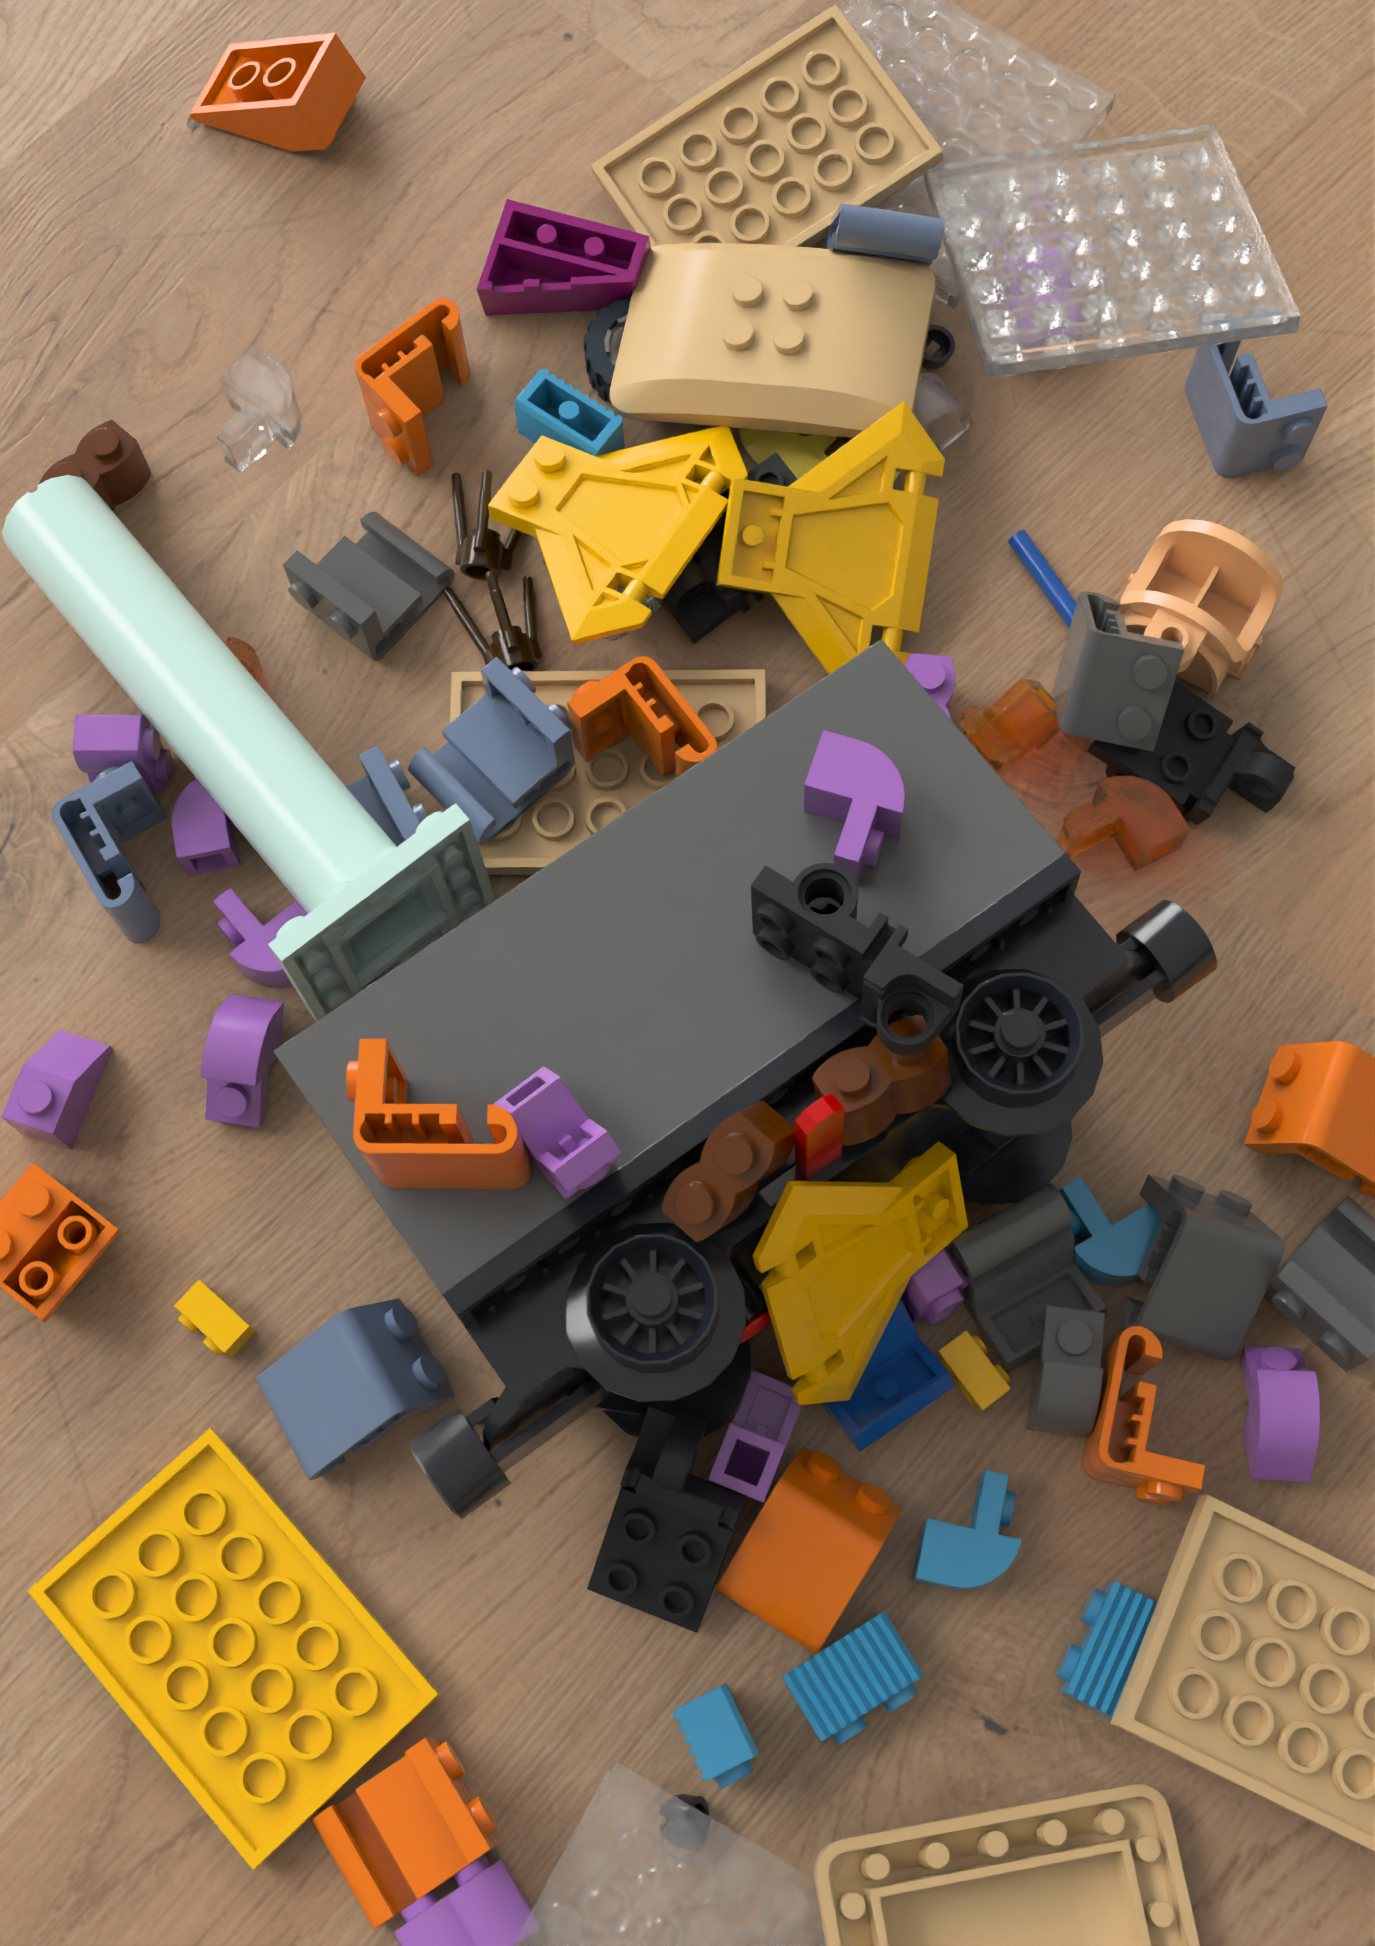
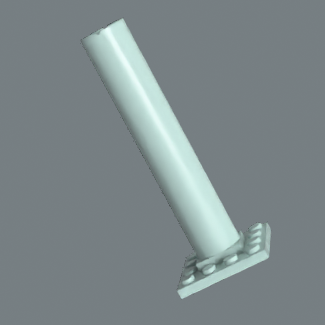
M65 475L50 478L37 485L38 489L35 492H27L15 503L5 519L2 531L4 543L8 550L308 913L305 917L298 916L286 922L277 932L276 938L268 946L316 1022L496 900L470 819L455 803L444 812L438 811L426 817L417 827L416 833L397 847L98 493L82 477Z

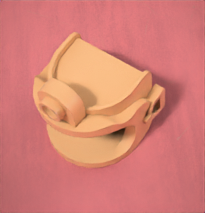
M1193 519L1179 520L1163 528L1135 574H1130L1125 586L1126 589L1118 601V612H1122L1128 632L1182 643L1184 653L1177 676L1209 692L1206 699L1212 701L1227 673L1240 679L1252 657L1258 652L1263 642L1261 633L1281 598L1283 583L1281 574L1274 562L1249 539L1231 529L1212 522Z

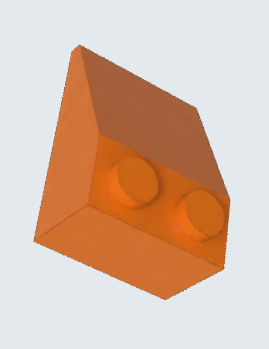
M336 33L232 43L227 47L189 114L196 122L290 152L324 150L336 138V132L348 110L354 105L356 95L366 77Z

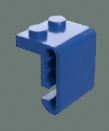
M900 1298L850 1400L821 1404L859 1452H861L952 1389L955 1384L950 1372L918 1337L902 1298Z

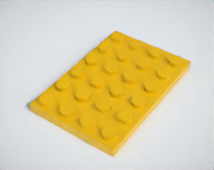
M212 1428L205 1431L27 1591L252 1870L258 1869L441 1695L220 1435Z

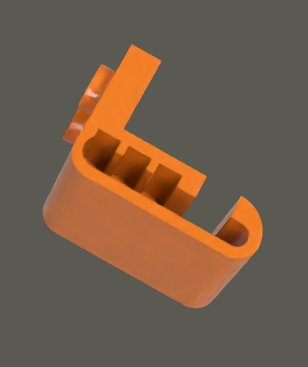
M446 298L436 299L362 353L355 361V371L371 427L383 439V447L391 459L399 466L406 463L418 477L434 465L423 416L445 401L439 371L450 364L452 377L461 387L468 382L470 377V367L459 310L453 301Z
M646 656L632 659L600 681H588L578 688L573 694L572 699L567 702L570 722L573 726L574 747L586 762L628 734L634 738L663 777L676 769L677 778L717 751V741L713 734L657 663ZM675 742L681 748L677 752L675 751Z
M387 1039L359 1040L358 1061H349L346 1073L347 1097L349 1101H355L353 1139L383 1185L389 1188L517 1189L528 1182L532 1174L531 1160L517 1125L508 1111L500 1106L488 1104L487 1125L496 1144H475V1140L457 1104H406L408 1078Z
M1342 1041L1278 1045L1276 1054L1270 1062L1269 1073L1259 1102L1252 1112L1251 1124L1244 1145L1259 1154L1298 1153L1341 1181H1353L1354 1176L1357 1175L1362 1178L1358 1192L1375 1199V1058L1357 1046Z
M1131 1326L1125 1329L1101 1355L1100 1368L1104 1369L1100 1400L1093 1429L1085 1438L1081 1465L1085 1474L1094 1480L1136 1490V1500L1157 1506L1170 1507L1171 1501L1181 1502L1182 1498L1201 1490L1205 1465L1145 1451L1157 1385L1139 1381L1120 1396L1119 1401L1117 1400L1125 1358V1372L1142 1376L1157 1364L1163 1356L1161 1344L1150 1330L1141 1326Z
M802 1446L777 1482L715 1590L817 1655L879 1553L902 1509L893 1504L890 1496L881 1488L869 1483L862 1484L844 1473L840 1465L832 1457L822 1452H811Z
M425 1737L406 1750L404 1757L356 1788V1792L337 1805H331L312 1819L373 1930L499 1845L493 1834L498 1827L492 1814L480 1796L472 1798L461 1779V1776L466 1774L458 1756L447 1741L441 1744L437 1737Z

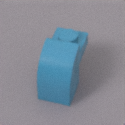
M1081 1176L1061 1187L1059 1192L1073 1218V1223L1068 1227L1074 1236L1077 1235L1081 1242L1074 1246L1075 1263L1086 1279L1100 1285L1114 1287L1126 1286L1141 1281L1142 1279L1137 1275V1271L1161 1222V1218L1156 1210L1147 1204L1112 1225Z
M985 1470L979 1475L970 1528L930 1518L923 1522L912 1582L946 1590L965 1591L981 1587L995 1580L1009 1568L1017 1556L1021 1544L1020 1539L998 1534L1000 1526H1010L1015 1505L1016 1493L1006 1490L1009 1475Z

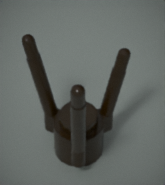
M485 470L482 473L476 528L472 529L470 536H468L462 479L459 473H453L451 477L457 538L455 564L460 565V571L467 577L486 581V573L493 571L498 579L501 569H511L513 552L522 532L511 528L507 540L503 544L500 541V534L495 530L488 529V504L491 501L492 472Z
M488 571L485 577L490 590V596L501 628L492 634L493 642L491 645L488 644L451 587L444 589V596L482 654L485 665L498 657L510 670L518 667L522 671H534L538 667L537 659L543 655L537 638L535 594L531 576L526 575L523 578L526 633H522L521 627L512 626L495 572Z

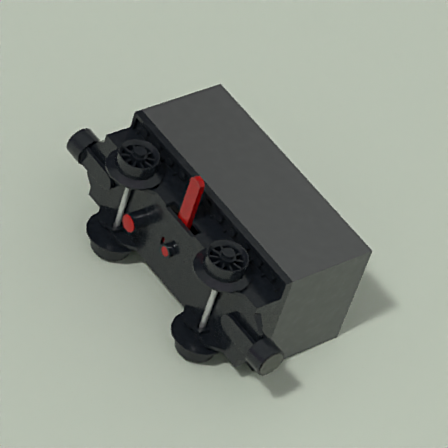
M882 639L273 1051L506 1386L499 1398H491L467 1416L458 1407L409 1442L414 1458L453 1514L455 1516L458 1515L461 1519L511 1484L505 1474L508 1469L591 1409L603 1410L626 1434L636 1438L639 1437L651 1402L663 1404L707 1421L708 1424L704 1436L720 1429L740 1407L751 1377L750 1343L748 1340L761 1332L771 1322L764 1294L758 1287L771 1269L763 1273L758 1271L754 1263L753 1254L788 1181L888 1183L901 1173L903 1167L912 1158L921 1156L939 1141L956 1154L964 1199L982 1205L1014 1204L1048 1185L1063 1168L1073 1138L1071 1119L1093 1096L1103 1066L1101 1038L1155 998L1161 1002L1170 1003L1217 968V958L1205 931L1185 909L1169 900H1162L1116 934L1115 943L1074 895L1081 870ZM823 730L866 742L881 750L897 767L904 785L905 800L900 838L885 834L875 868L863 867L857 885L858 905L856 920L869 928L881 912L888 917V924L897 929L899 925H902L908 929L907 940L901 948L964 985L959 1009L938 1035L947 1047L952 1084L947 1092L936 1102L924 1109L908 1114H897L893 1122L880 1134L865 1142L854 1145H842L845 1108L833 1093L817 1100L812 1077L817 1069L834 1055L851 1048L869 1046L872 1039L877 1035L876 1028H871L860 1021L862 1017L860 1015L862 996L859 999L846 990H843L840 994L834 993L820 985L811 976V969L794 958L789 957L788 960H781L774 957L756 941L757 936L753 934L751 884L765 865L793 882L801 871L817 863L834 864V853L845 823L804 811V784ZM902 1008L890 1015L888 1025L902 1018L921 1014L910 1008ZM360 1039H387L408 1078L406 1104H457L475 1140V1144H496L487 1125L488 1104H494L545 1066L561 1077L589 1119L609 1132L622 1153L617 1156L618 1161L611 1165L610 1170L602 1179L590 1187L579 1189L566 1200L549 1183L532 1160L530 1179L525 1185L517 1189L389 1188L380 1182L354 1142L355 1101H349L347 1097V1066L349 1061H358ZM764 1100L795 1127L794 1148L786 1161L777 1170L759 1181L752 1202L738 1218L706 1239L695 1242L661 1211L665 1194L671 1183L681 1172L701 1160L702 1150L708 1137L721 1122Z

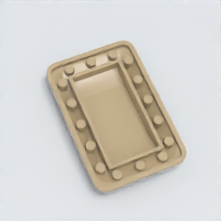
M737 243L658 245L651 248L637 287L632 293L610 386L611 404L615 412L622 415V417L636 420L728 426L732 428L854 438L903 401H905L913 413L936 291L935 275L932 269L922 262L831 251L830 249Z
M1129 1784L842 1838L827 1844L820 1851L814 1865V1879L826 1946H1200L1171 1811L1161 1793L1146 1784Z

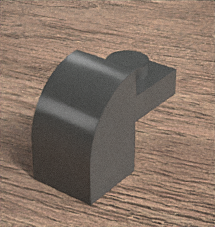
M1050 1305L1044 1308L1038 1367L1032 1372L1027 1430L1085 1438L1091 1433L1097 1415L1104 1368H1100L1105 1313Z

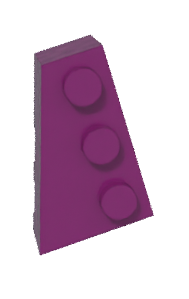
M507 199L476 289L485 316L601 310L603 307H609L613 301L620 298L621 300L629 299L632 296L633 290L637 287L646 258L651 250L650 238L648 235Z

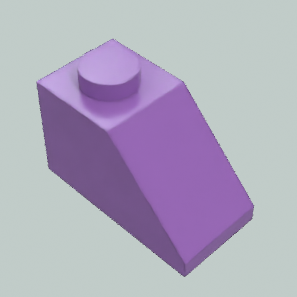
M59 1030L22 1066L1 1118L21 1134L72 1149L113 1048L109 1045Z

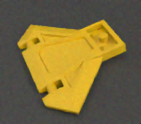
M905 401L897 405L788 487L740 478L731 480L716 586L770 594L828 675L870 647L872 627L883 628L882 641L905 666L907 659L912 653L901 652L903 631L919 633L939 503V498L924 495L926 476L941 478L943 476L945 458ZM895 471L906 473L903 491L893 489Z
M717 426L598 455L597 457L541 435L488 504L491 520L537 538L572 645L644 627L652 615V610L641 604L645 597L651 596L661 599L665 597L727 509L728 499L719 494L723 488L730 489L731 480L734 478L747 480L748 473L728 426ZM698 478L703 481L701 484L694 482L695 479ZM618 586L625 588L623 593L616 591Z
M939 1141L921 1156L912 1158L903 1167L901 1173L888 1183L787 1182L755 1249L753 1259L756 1269L761 1273L771 1269L761 1283V1287L787 1376L792 1380L799 1377L791 1389L794 1401L799 1405L850 1400L911 1276L968 1228L956 1154Z

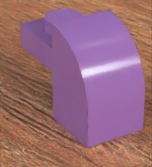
M823 730L804 784V811L845 823L834 853V864L847 870L858 885L863 867L875 868L885 834L900 838L905 800L904 785L897 767L881 750L866 742Z
M197 778L181 792L172 813V831L176 858L188 876L240 866L234 828L236 826Z
M229 888L213 902L223 916L216 925L235 947L229 953L230 957L238 969L248 979L257 984L272 988L292 987L291 981L268 944L276 938L277 932L286 922L298 916L305 917L308 913L296 900L263 926L233 890Z
M230 994L218 1008L209 1028L201 1067V1078L207 1079L205 1119L257 1128L262 1125L266 1118L268 1069L277 1058L273 1051L281 1046L284 1002Z
M545 1066L492 1104L500 1106L510 1113L517 1125L530 1159L565 1200L579 1189L590 1187L602 1179L610 1170L611 1165L618 1161L617 1156L622 1153L609 1132L589 1119L561 1077Z
M1243 1346L1240 1365L1249 1405L1242 1440L1250 1477L1257 1480L1310 1482L1317 1455L1320 1432V1399L1316 1372L1307 1371L1301 1348Z
M754 1370L752 1371L741 1405L736 1412L733 1422L729 1424L709 1475V1481L765 1503L803 1406L794 1401L791 1390L793 1386Z

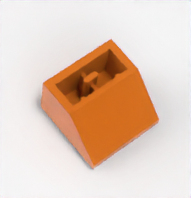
M32 1163L0 1201V1288L40 1320L46 1322L121 1231L35 1163Z

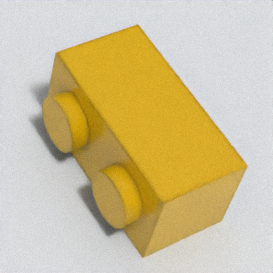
M199 1279L174 1305L182 1313L178 1320L192 1333L197 1328L204 1333L207 1338L203 1343L217 1356L224 1352L232 1358L256 1332Z
M966 1330L940 1349L936 1357L950 1372L954 1383L976 1412L981 1414L1011 1390L1007 1384L1010 1382V1378L998 1363L993 1365L985 1354L988 1352V1349L983 1341L976 1334L971 1337Z

